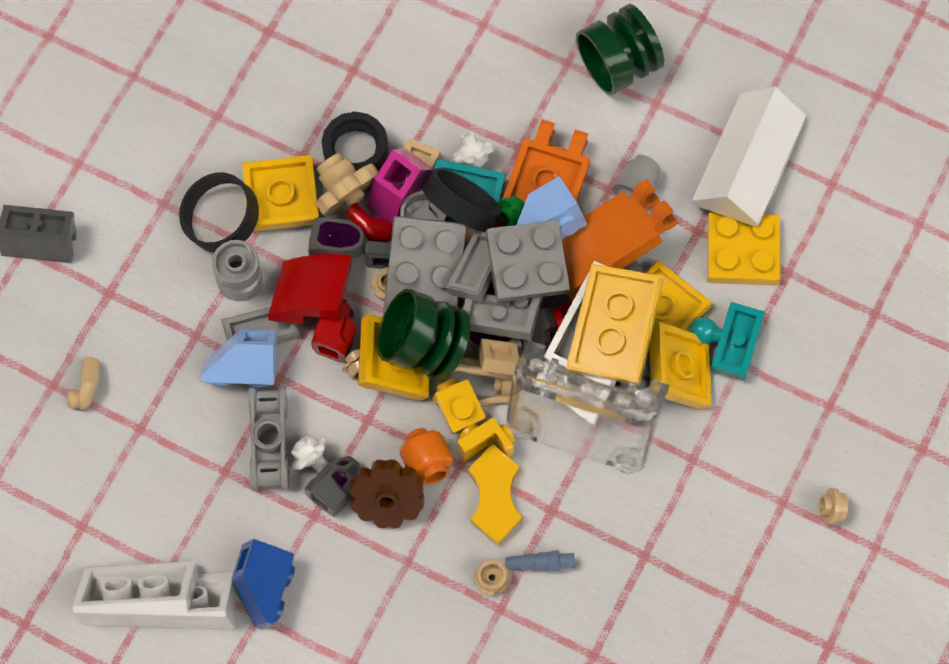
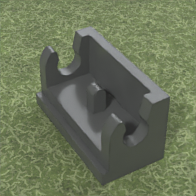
M3 205L0 217L1 256L71 263L73 258L72 240L76 241L74 212Z

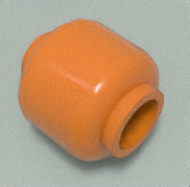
M419 428L410 432L400 449V457L405 467H413L417 471V475L423 479L424 485H432L445 479L450 473L449 469L452 467L454 458L443 435L438 431H427L425 428Z

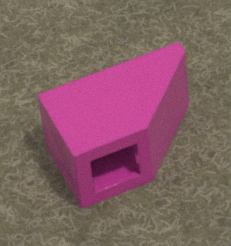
M393 149L374 178L367 208L393 225V217L400 216V208L403 201L410 194L421 191L434 169L407 149Z

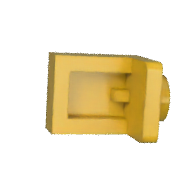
M455 377L437 386L439 392L434 394L432 400L435 405L438 404L452 435L486 419L468 379L458 382Z
M494 417L480 426L477 424L470 425L459 434L460 439L457 440V453L464 462L487 449L492 443L496 444L505 455L511 458L514 454L513 443L516 442L509 428L505 424L499 426Z

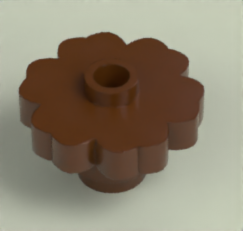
M375 460L372 463L371 469L359 468L356 476L351 480V508L362 521L374 520V523L379 528H399L403 523V519L415 520L419 512L424 508L425 496L422 493L424 481L417 475V471L413 467L402 468L397 460Z

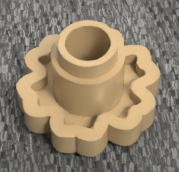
M340 153L331 156L317 167L320 173L319 179L328 192L322 195L315 204L325 217L335 213L343 206L349 208L365 197L364 193L372 187L378 170L371 163L357 171L348 158L344 159Z

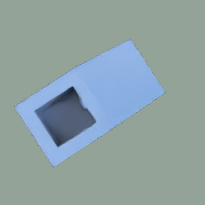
M559 176L528 194L517 225L558 220L562 240L586 226L587 222L578 203Z
M240 329L205 360L201 382L211 383L214 386H228L231 383L247 384L255 388L274 385L277 373V330Z

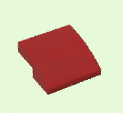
M308 255L283 261L270 306L268 321L304 325L306 316L338 320L352 267L351 255Z

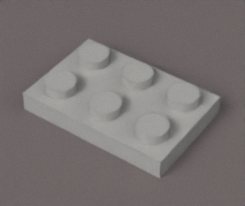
M404 216L393 217L383 316L391 301L404 289H413L431 296L435 302L443 301L451 306H457L458 297L449 295L446 287L463 255L465 225L451 221Z

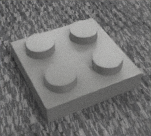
M558 220L486 229L485 236L496 302L569 293L570 286Z

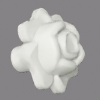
M472 131L463 133L460 136L463 145L458 152L453 154L454 162L481 168L488 161L487 154L493 151L492 142L476 140Z
M309 435L304 436L293 446L291 453L294 456V462L291 467L294 470H301L304 467L312 466L319 473L328 464L322 456L327 438L325 436L316 438Z

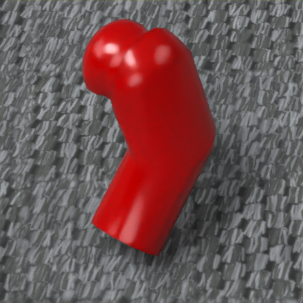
M358 203L353 204L346 210L345 216L361 227L368 240L385 243L391 241L393 225L388 220L369 216Z

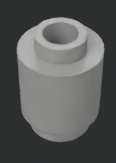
M637 155L635 159H631L614 184L612 190L615 196L624 191L630 197L636 185L646 179L655 187L659 180L660 166L648 156Z

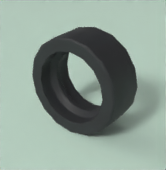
M356 111L341 114L331 120L323 132L321 141L324 160L336 154L335 143L339 137L347 132H366L375 140V153L369 159L363 162L352 163V165L358 171L360 168L373 163L379 172L389 154L386 130L379 120L367 113Z

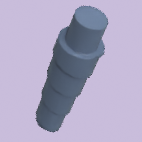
M554 550L551 552L505 557V565L509 570L560 571V568H575L574 553H559V550Z

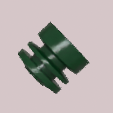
M630 3L620 8L618 13L613 12L607 16V25L598 20L576 33V43L584 65L600 89L610 96L633 84V74L642 79L648 76L650 71L655 72L664 67L663 49L652 25L645 15Z
M404 289L391 301L383 316L377 339L378 355L382 361L401 368L410 369L412 367L415 373L442 381L455 371L465 354L471 328L469 314L465 309L458 306H451L443 301L435 302L431 296L413 289Z

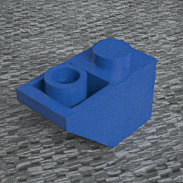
M256 539L242 544L232 575V581L254 627L263 629L274 625V622H278L283 613L284 601L281 598L284 588L290 585L295 573V566L292 565L295 554Z

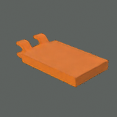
M542 119L535 140L524 138L503 198L516 196L525 203L529 193L560 176L577 202L591 164V158L583 156L588 143V133L575 129L569 148L566 150L550 145L555 133V123ZM498 218L495 220L493 224V227L495 228L504 227L499 222Z
M648 179L638 183L630 197L623 191L585 215L584 218L587 225L577 230L574 234L562 239L570 291L566 295L571 301L575 299L594 261L608 267L622 269L661 244L662 241L659 234L672 229L678 224L676 218L671 214L673 209L666 201L660 202V199L654 193V186ZM653 208L651 214L649 215V213L646 210Z

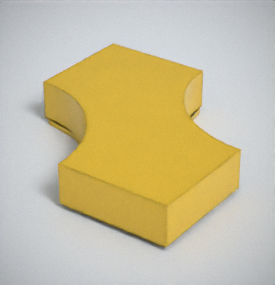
M492 443L468 469V474L476 483L480 494L478 508L470 519V523L496 546H499L523 520V516L519 514L512 502L510 493L512 483L518 475L520 467Z

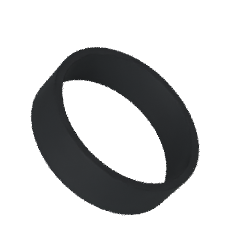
M442 168L434 169L423 187V193L432 204L449 217L472 229L486 231V229L492 227L501 213V207L492 196L472 181L452 171Z
M223 172L208 174L197 180L185 193L179 210V221L184 234L202 249L215 253L219 246L230 240H242L245 242L254 231L259 217V204L252 189L238 177ZM231 183L241 186L246 196L247 206L245 216L239 227L231 235L220 241H199L192 228V216L199 199L208 190L221 184Z

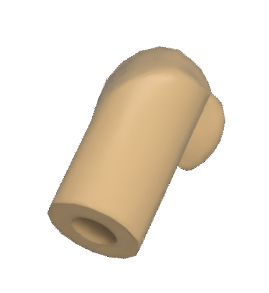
M87 357L82 360L80 390L71 389L68 391L67 404L69 408H80L82 411L91 405L99 384L100 361L97 358Z

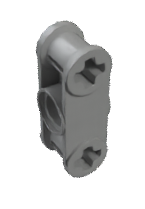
M280 386L279 390L257 391L255 387L249 388L251 490L258 491L259 487L282 486L283 489H289L286 419L288 418L286 386ZM266 432H275L279 435L273 444L266 445L260 442L261 436Z

